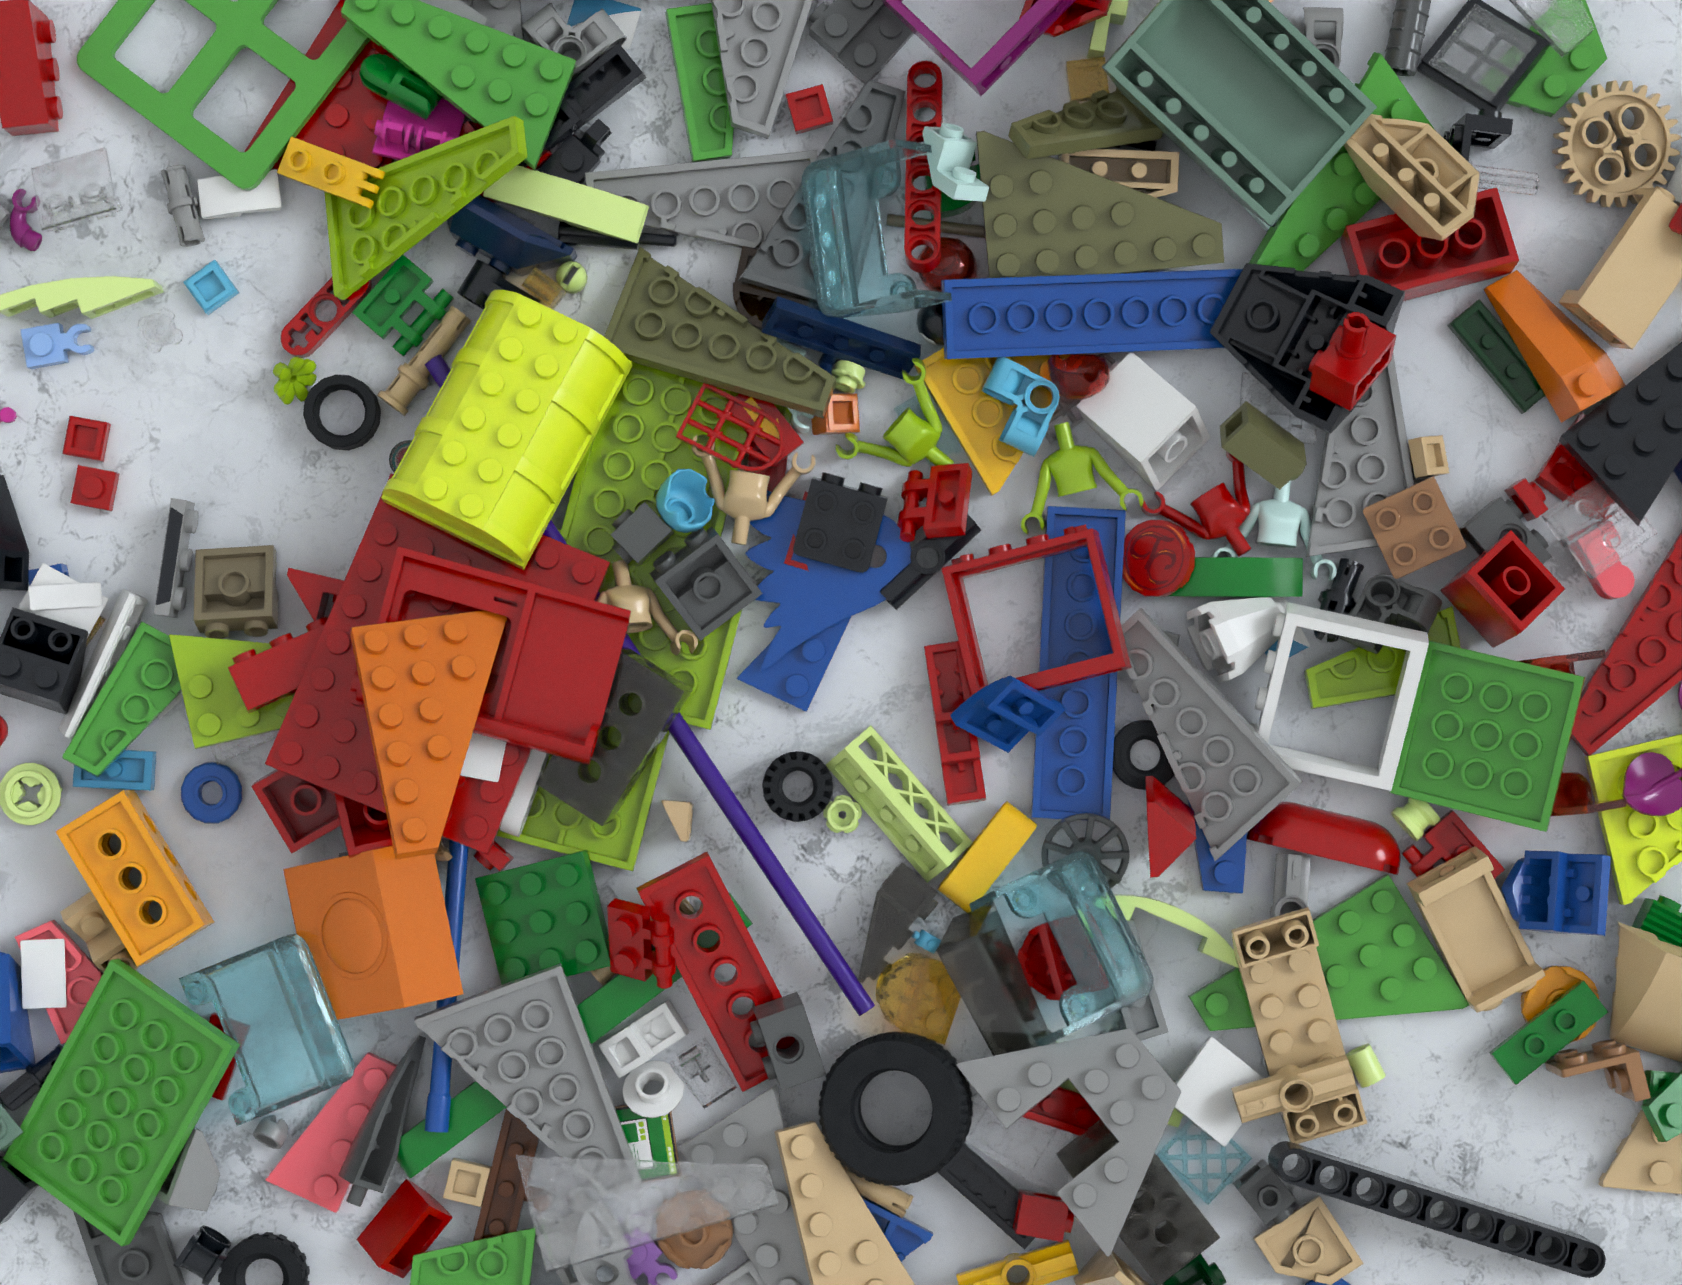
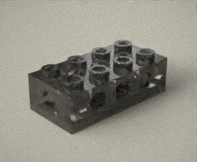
M622 648L596 747L591 759L597 762L601 768L600 778L596 779L591 776L587 764L553 755L536 784L599 825L604 826L612 822L693 688L630 648ZM631 693H635L641 698L642 708L639 713L633 711L629 706L628 699ZM611 726L617 728L621 733L622 739L619 746L614 745L609 740L608 731Z
M1100 1119L1089 1127L1083 1135L1078 1136L1057 1152L1056 1155L1071 1176L1075 1178L1116 1145L1118 1141ZM1154 1154L1138 1191L1144 1192L1141 1197L1134 1200L1119 1237L1157 1285H1161L1221 1237L1158 1156ZM1166 1221L1163 1227L1156 1229L1158 1224Z

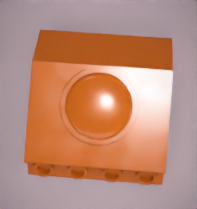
M393 846L361 852L351 858L347 855L283 869L315 1024L406 1008L464 994L435 854L395 859Z

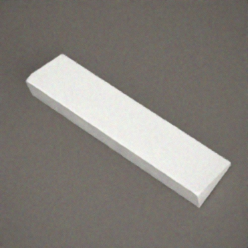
M121 590L78 684L68 712L64 715L59 726V731L65 737L73 739L129 644L148 603V599L129 590Z

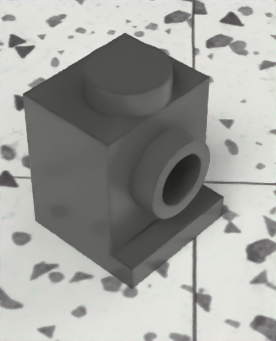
M1263 1159L1233 1182V1185L1266 1225L1272 1220L1275 1224H1279L1294 1211L1291 1204L1296 1201V1198ZM1268 1190L1276 1193L1275 1200L1270 1204H1266L1262 1200L1263 1194Z

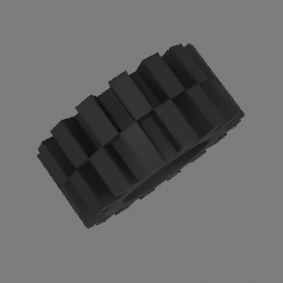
M789 752L776 758L767 768L762 784L763 796L769 808L779 817L793 822L807 821L819 815L828 805L833 790L832 777L827 766L818 757L806 752ZM793 771L805 772L813 782L812 794L808 799L801 802H794L788 799L782 789L784 778Z

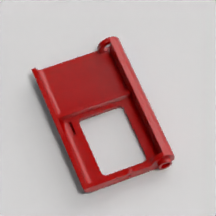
M398 546L377 624L398 621L405 593L409 590L508 617L512 624L496 685L492 692L484 693L473 733L589 765L596 747L627 633L631 611ZM356 669L351 683V691L356 692L357 701L364 702Z

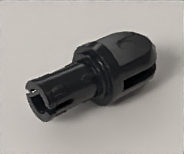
M1340 559L1331 588L1321 591L1318 601L1322 603L1321 610L1331 612L1335 610V613L1344 615L1350 613L1356 605L1352 595L1360 574L1364 569L1362 564L1354 560L1352 564H1348L1349 559ZM1313 630L1315 637L1322 640L1326 632ZM1328 633L1327 642H1336L1340 636Z

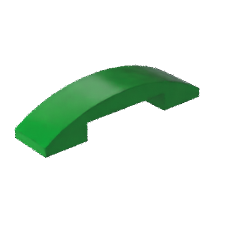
M1195 557V567L1189 581L1169 596L1303 597V558Z

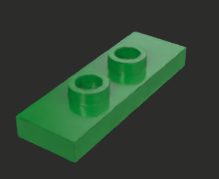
M1580 980L1489 1053L1513 1084L1517 1085L1607 1014L1608 1011L1585 981Z

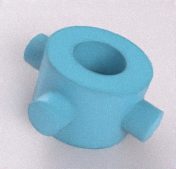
M923 929L920 932L914 931L912 934V938L916 939L914 941L915 944L935 954L936 950L941 952L944 948V945L940 944L941 939Z

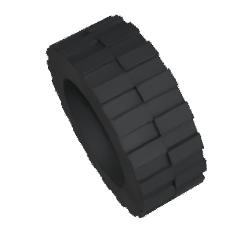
M265 1232L262 1235L257 1233L247 1239H243L227 1253L228 1256L220 1266L222 1269L218 1275V1282H220V1285H246V1270L252 1262L258 1259H270L280 1266L283 1272L282 1285H309L308 1275L310 1274V1269L306 1264L305 1260L307 1258L304 1252L301 1253L298 1249L299 1246L294 1241H289L282 1234L279 1236L274 1235L273 1232Z

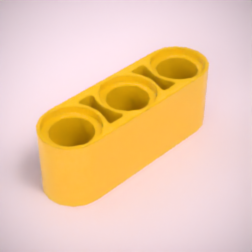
M1006 801L947 874L937 890L968 914L1036 829L1037 824Z

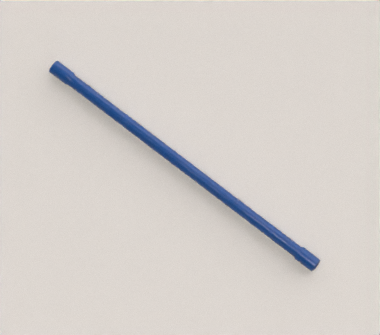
M449 840V852L453 857L447 864L445 907L459 969L469 847ZM457 996L437 1000L436 1009L457 1002ZM435 1041L433 1043L430 1092L427 1096L425 1131L445 1133L449 1132L452 1058L442 1051Z

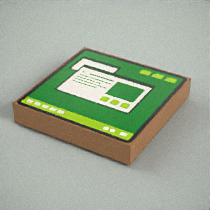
M627 1104L615 1106L643 1183L681 1177L672 1111L664 1116L649 1118L632 1112Z

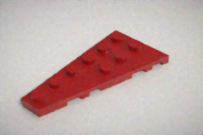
M1682 531L1581 693L1571 738L1586 756L1592 755L1682 680Z

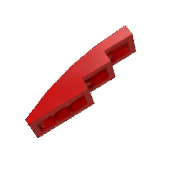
M959 641L924 646L947 806L985 801L986 793L978 738L956 726L950 716L963 702L971 697Z

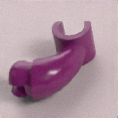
M18 189L12 197L14 207L10 215V232L14 241L21 248L24 247L30 251H36L41 245L42 235L32 230V227L26 221L27 213L36 212L40 207L41 201L38 196H34L29 206L23 207L22 199L26 194V190Z

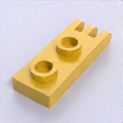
M294 137L290 138L277 171L278 174L369 209H372L374 201L361 196L362 192L365 190L377 195L380 187L367 182V179L370 175L375 179L383 180L385 172Z

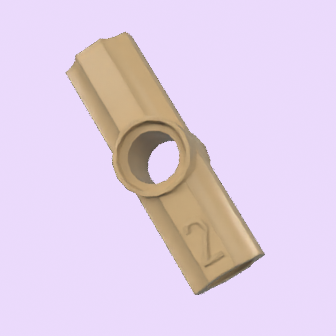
M1341 1055L1301 1068L1295 1065H1287L1280 1068L1274 1076L1231 1089L1241 1122L1245 1123L1285 1110L1294 1113L1303 1112L1309 1109L1313 1102L1356 1090V1083L1347 1056ZM1302 1084L1298 1092L1294 1094L1285 1093L1289 1086Z

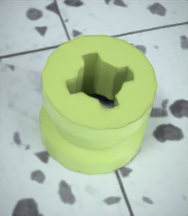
M1409 797L1406 805L1396 807L1391 812L1395 821L1415 841L1423 837V831L1428 826H1435L1441 821L1438 814L1427 802Z

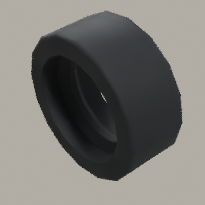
M333 375L321 379L310 389L304 401L303 416L307 429L316 440L335 450L349 451L363 446L374 436L380 425L381 408L377 396L364 382L349 375ZM338 390H348L357 394L363 401L365 408V417L361 426L355 432L345 436L329 432L322 425L319 416L320 406L324 398Z

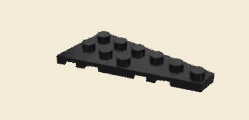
M1682 342L1563 433L1559 439V442L1637 526L1643 520L1682 458Z

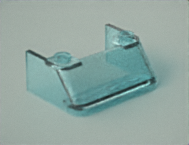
M893 139L812 162L804 170L801 183L818 307L824 315L834 318H849L902 313L952 301L951 293L918 290L914 280L907 274L893 273L888 275L878 199L893 195L899 188L901 183L900 161L932 153L931 145Z
M1078 851L997 888L969 904L971 910L974 911L1004 897L1010 910L1020 918L1030 919L1043 913L1077 984L1066 989L1059 1000V1009L1066 1025L1035 1040L1038 1047L1063 1038L1145 997L1153 987L1154 980L1151 969L1097 860L1087 852Z

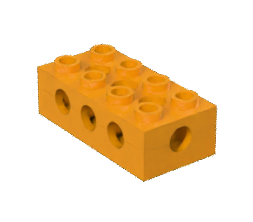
M135 790L119 792L56 831V834L137 967L148 964L215 923ZM113 834H116L121 840V849L117 854L111 850L109 845ZM134 867L142 875V881L138 888L131 883L129 878L130 872ZM153 901L158 902L162 908V916L159 921L155 920L150 914V905Z

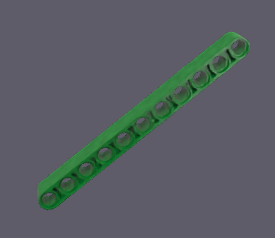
M729 892L746 928H748L753 923ZM713 930L701 932L697 938V944L702 948L714 946L718 941V933ZM677 966L675 974L672 975V984L682 977ZM618 974L577 1005L591 1044L665 990L657 986V979L654 974L646 981ZM474 1081L451 1099L449 1132L425 1131L426 1118L401 1136L396 1161L409 1179H411L504 1110L506 1106L490 1091L485 1090L478 1082Z

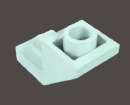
M942 123L941 127L924 126L922 134L933 186L954 200L985 202L989 186L977 179L976 172L970 170L977 142L963 134L964 129L955 124Z

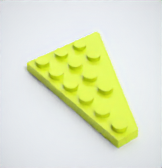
M1682 734L1584 756L1607 854L1611 856L1610 866L1619 904L1621 905L1632 903L1633 899L1652 883L1659 881L1670 868L1682 861V807L1666 816H1648L1633 810L1625 803L1622 797L1626 769L1632 760L1641 754L1648 752L1662 754L1672 762L1675 772L1682 768Z

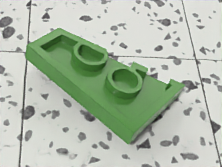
M537 1226L414 1254L410 1285H531Z

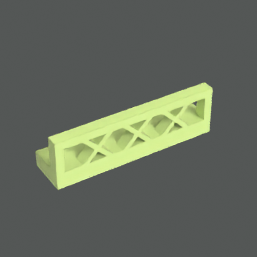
M871 725L826 764L832 774L926 882H929L946 869L973 843ZM866 740L877 752V760L869 759L859 748V745ZM888 773L898 776L902 781L903 790L895 789L888 780ZM914 802L924 806L928 811V819L920 818L914 811ZM939 832L947 833L958 846L950 852L940 841Z

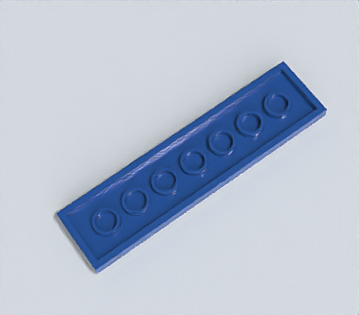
M1243 269L941 280L944 359L1225 348L1210 334V330Z
M1048 506L1046 534L1049 535V539L1064 536L1063 529L1085 524L1087 529L1093 528L1099 532L1120 618L1126 510ZM1083 547L1045 557L1038 672L1112 654L1113 651L1088 548ZM1118 672L1040 691L1063 704L1066 710L1040 736L1035 734L1032 818L1064 819L1075 814L1092 813L1110 819Z

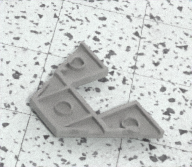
M1131 1028L958 1063L956 1065L1006 1129L1069 1079L1117 1139L1118 1143L1056 1192L1107 1257L1110 1256L1181 1094L1179 1087Z

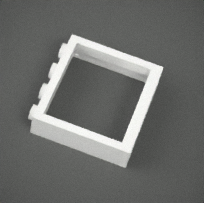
M1287 602L1285 613H1277L1272 636L1279 637L1276 651L1268 650L1263 673L1270 674L1267 688L1260 686L1256 698L1255 709L1261 711L1258 724L1251 723L1250 725L1268 743L1296 626L1404 649L1406 654L1377 768L1270 745L1291 769L1391 791L1429 645L1427 632Z

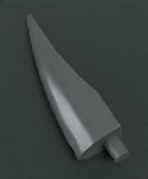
M419 1035L392 1072L369 1110L339 1172L340 1177L353 1184L346 1200L348 1203L361 1207L368 1189L380 1193L384 1191L398 1156L405 1118L426 1040L423 1036Z

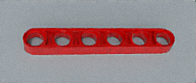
M919 61L911 66L907 75L904 250L907 265L910 269L919 273L934 270L941 259L942 191L935 186L928 190H918L913 186L914 180L919 176L931 177L927 155H918L913 149L916 144L924 141L922 134L924 126L941 127L943 123L942 73L939 66L932 61ZM921 74H930L936 79L933 85L926 88L919 87L914 81ZM924 107L930 108L935 112V116L925 122L919 121L914 117L915 112ZM926 210L934 215V219L927 225H918L912 220L914 214L918 211ZM926 245L931 247L934 252L927 260H917L912 256L914 248Z

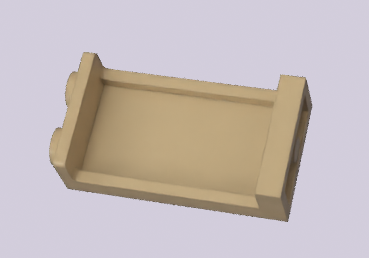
M1658 186L1655 188H1638L1634 196L1640 202L1579 290H1566L1559 301L1562 306L1614 348L1633 349L1682 279V235L1673 232L1669 227V223L1679 206L1674 203L1675 197L1669 191Z
M1474 846L1406 884L1454 981L1469 1003V1006L1476 1012L1497 1008L1501 1005L1503 999L1516 992L1520 993L1530 990L1537 984L1538 980L1545 977V973L1534 961L1515 920L1510 914L1509 908L1491 873L1494 868L1489 857Z

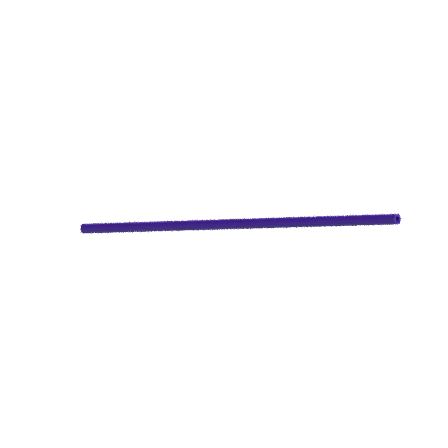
M437 355L429 360L425 366L441 389L451 369L442 355ZM550 520L543 535L567 544L552 520ZM598 592V595H597L595 601H597V599H598V597H599V595H600V592ZM626 633L620 659L858 1016L863 1015L872 1009L875 1004Z

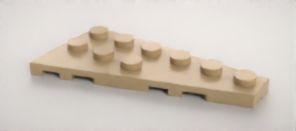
M809 1121L774 1131L810 1285H915L843 1166L834 1157V1152L830 1151L829 1145L825 1142V1137L822 1135L816 1122Z

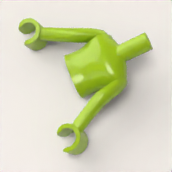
M912 359V362L921 369L919 375L911 376L905 370H902V375L907 383L913 385L921 410L927 421L918 417L908 407L883 435V439L888 441L897 450L887 446L862 442L858 440L855 434L846 433V438L854 444V448L844 450L840 445L836 444V452L839 457L851 459L859 452L884 458L905 467H910L924 458H927L935 466L954 463L953 460L936 447L941 436L942 424L924 383L926 368L921 359Z
M1069 422L1054 425L1059 449L1043 460L1030 513L1022 518L1021 528L1023 532L1029 534L1027 519L1029 517H1036L1040 522L1041 530H1044L1046 523L1042 513L1050 489L1051 473L1057 485L1058 497L1097 488L1093 474V465L1099 475L1120 496V505L1124 510L1127 511L1125 496L1127 494H1136L1139 498L1140 507L1144 503V497L1138 489L1126 487L1095 448L1074 445Z

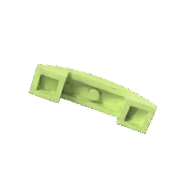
M1105 894L1093 897L1090 904L1128 921H1130L1135 907L1198 933L1203 936L1197 949L1198 951L1238 968L1234 950L1214 929L1195 916L1173 905L1152 898L1129 894Z

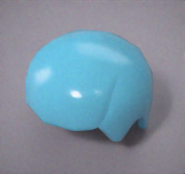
M677 469L661 484L656 495V506L661 518L671 529L682 533L697 532L711 520L712 506L715 502V499L710 498L706 493L707 479L692 469Z

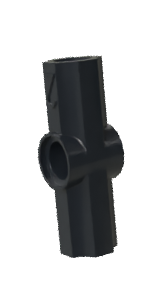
M967 514L965 535L938 538L924 537L913 547L910 555L911 563L879 592L895 610L899 609L982 530ZM928 547L936 551L939 560L935 567L926 569L918 564L916 555L922 548Z

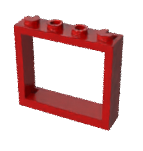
M1086 524L1077 527L1071 526L1063 529L1064 536L1049 539L1048 534L1033 536L1025 540L1026 546L1012 549L1011 544L995 546L988 549V556L974 559L973 554L961 555L959 558L951 560L952 565L941 568L971 695L987 686L988 681L963 579L1083 547L1088 548L1113 653L1017 677L1016 679L1038 691L1131 668L1098 531L1093 528L1087 529Z

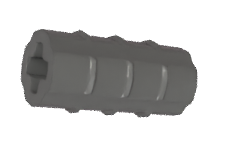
M1431 0L1396 1L1388 44L1385 50V60L1396 75L1415 76L1421 56L1422 42L1425 37L1426 23L1429 18Z

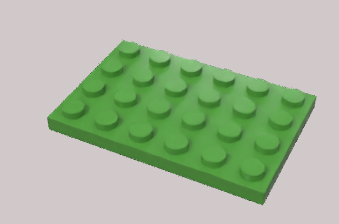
M110 960L20 1126L24 1133L13 1141L3 1159L120 1246L128 1245L133 1240L240 1044L122 960Z

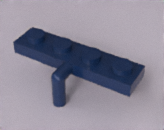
M779 296L776 297L762 321V333L822 352L823 354L818 361V366L833 375L831 371L834 368V364L839 358L904 380L902 370L909 374L915 365L912 359H919L921 356V344Z

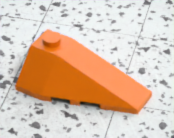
M1518 270L1483 289L1561 423L1616 393L1625 386L1607 353Z

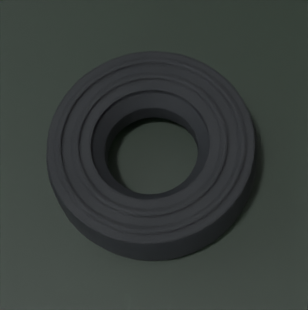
M1139 720L1129 723L1119 730L1114 737L1113 771L1124 784L1139 790H1146L1145 776H1154L1165 785L1175 775L1151 720ZM1144 739L1154 742L1160 751L1158 764L1154 768L1145 771L1136 768L1130 760L1132 746Z

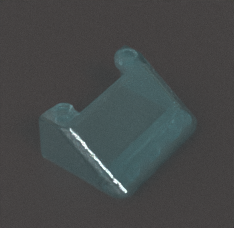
M288 934L179 978L187 1000L193 1005H204L213 1002L225 1034L240 1044L234 1058L245 1087L236 1090L228 1100L236 1126L331 1089L352 1078L354 1073L353 1058L306 941L299 935Z

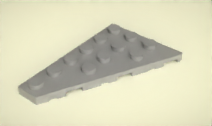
M711 0L731 127L766 139L769 138L813 0Z
M561 963L415 1017L414 1021L419 1030L422 1029L441 1047L442 1051L450 1058L456 1060L465 1072L501 1101L511 1114L524 1122L527 1128L545 1145L558 1153L602 1197L608 1199L643 1186V1181Z

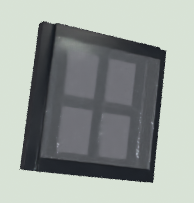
M1468 0L1421 59L1417 71L1479 110L1500 111L1543 57L1545 51L1550 46V42L1482 0Z

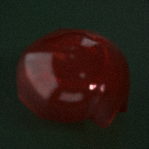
M941 237L940 263L934 270L926 273L918 272L922 283L935 297H942L941 280L977 279V261L972 250L958 238ZM925 245L918 256V260L930 258L933 255V249Z
M1070 354L1065 360H1061L1059 355H1051L1047 362L1051 382L1056 385L1059 394L1068 400L1088 399L1105 389L1110 379V369L1105 359L1094 354Z

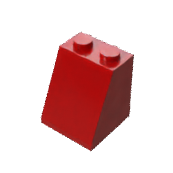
M1511 530L1458 572L1440 591L1489 645L1494 648L1525 630L1565 588Z

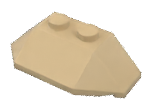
M1371 114L1343 145L1367 185L1418 236L1443 241L1474 217L1480 173L1428 123L1383 118L1381 115Z

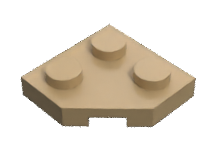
M1319 1195L1294 1210L1283 1222L1279 1224L1274 1223L1253 1237L1276 1273L1332 1285L1364 1264Z

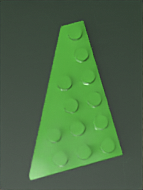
M1388 874L1383 875L1312 919L1319 946L1316 948L1336 1020L1463 1009L1469 1005ZM1237 967L1188 996L1210 1031L1255 1027L1239 968Z

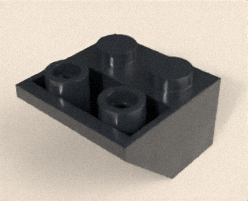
M12 607L0 637V694L67 714L81 679L88 631Z

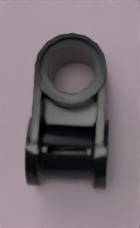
M203 1225L196 1235L191 1237L173 1266L177 1268L183 1266L202 1278V1284L208 1285L227 1257L225 1254L230 1248L231 1242L220 1232Z

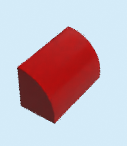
M405 1179L356 1240L379 1268L404 1278L412 1269L413 1255L425 1252L453 1217L425 1190L412 1181Z

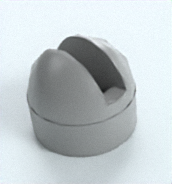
M275 1115L264 1117L257 1125L253 1136L270 1148L280 1149L287 1138L288 1125L282 1118L275 1123Z

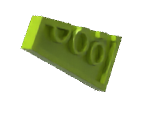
M1453 606L1438 612L1428 632V640L1461 648ZM1383 645L1380 652L1374 654L1358 647L1306 669L1304 673L1311 709L1395 696L1406 650Z

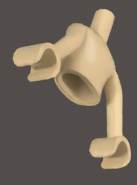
M697 435L693 438L695 442H697ZM715 442L711 447V450L713 451L715 449ZM692 446L693 453L700 457L704 463L717 508L735 518L731 543L740 545L747 544L750 521L770 517L798 477L810 473L815 466V457L812 455L809 468H799L796 464L798 452H796L791 461V469L774 488L767 501L769 476L730 470L729 485L725 493L723 481L714 457L705 452H700Z
M624 560L614 562L612 567L616 586L601 592L597 601L631 611L627 633L642 632L652 628V616L653 620L672 641L670 650L674 655H678L680 652V641L685 642L689 646V652L692 654L698 645L697 636L689 630L678 632L663 612L652 589L632 585L628 564Z

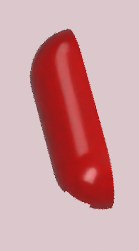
M1280 802L1247 833L1248 840L1398 875L1400 869L1401 855L1399 846L1394 836L1385 827L1373 821L1293 802Z

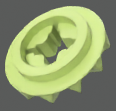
M36 763L20 764L10 769L0 783V806L4 813L14 822L23 825H37L51 819L55 811L61 806L60 799L63 789L59 785L57 775L44 765ZM23 783L29 787L43 784L37 793L39 804H36L34 801L19 804L23 800L22 797L26 794Z

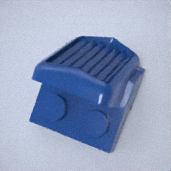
M1525 850L1524 858L1519 859L1514 864L1501 887L1510 914L1519 923V929L1546 933L1605 936L1611 856Z

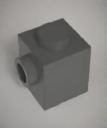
M644 502L634 513L627 509L614 521L612 525L616 530L611 536L617 542L612 548L627 564L634 559L641 565L674 532Z

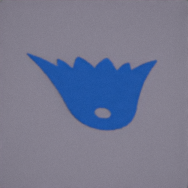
M767 490V501H768V499H769V496H770L771 493H772L771 491H768V490ZM784 496L770 517L750 521V524L756 530L771 537L770 540L746 551V556L750 560L773 571L757 586L763 594L755 600L780 603V606L769 615L764 623L765 628L781 626L768 648L761 666V673L814 635L850 616L887 600L879 591L911 563L910 555L912 550L910 542L900 539V528L895 521L883 515L875 544L883 547L886 551L885 563L878 568L869 567L863 573L801 557L794 552L791 560L806 564L809 571L784 564L793 534L796 539L805 500Z

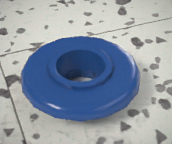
M205 762L194 767L185 776L181 786V801L185 810L194 819L205 824H217L229 819L238 810L242 801V785L238 775L230 767L218 762ZM208 782H217L223 790V796L217 804L206 803L202 797L203 786Z

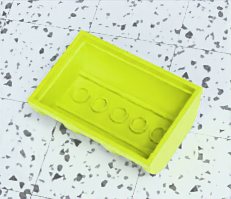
M493 290L488 296L485 308L465 345L458 351L453 360L452 368L429 411L414 432L415 436L394 475L387 481L381 498L383 502L524 570L633 365L632 361L628 360L613 343L592 328L519 293L507 290Z

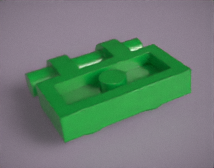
M401 255L352 313L383 340L393 328L398 331L402 336L392 347L404 357L413 345L417 348L424 340L422 335L436 319L440 321L447 313L444 309L454 298L442 288L432 300L425 294V291L434 282L433 279L405 255ZM417 302L424 310L409 326L402 318Z

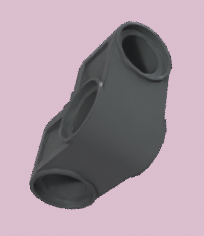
M1375 575L1366 583L1349 616L1423 631L1428 634L1442 606V600L1426 589L1414 587L1389 575ZM1378 594H1384L1390 597L1391 600L1381 603L1374 600L1373 597ZM1340 636L1341 640L1374 654H1378L1383 646Z

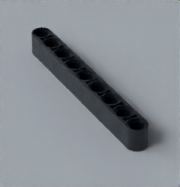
M1279 1142L1269 1152L1268 1163L1270 1168L1289 1184L1577 1276L1592 1278L1601 1273L1605 1267L1606 1257L1601 1247L1580 1234L1293 1142ZM1297 1154L1298 1161L1296 1166L1292 1170L1283 1171L1284 1159L1288 1155ZM1327 1166H1333L1334 1175L1332 1179L1328 1182L1320 1183L1321 1171ZM1364 1178H1370L1371 1185L1369 1190L1364 1194H1357L1356 1189L1359 1181ZM1406 1189L1407 1198L1405 1202L1399 1206H1394L1395 1194L1400 1190ZM1443 1201L1444 1206L1441 1214L1431 1218L1430 1209L1436 1202ZM1479 1213L1480 1219L1477 1226L1467 1229L1469 1217L1472 1214ZM1510 1225H1515L1516 1232L1510 1240L1504 1241L1503 1234L1505 1229ZM1551 1236L1552 1243L1550 1248L1545 1252H1540L1542 1240ZM1587 1248L1588 1254L1586 1259L1582 1263L1577 1264L1576 1256L1578 1252Z

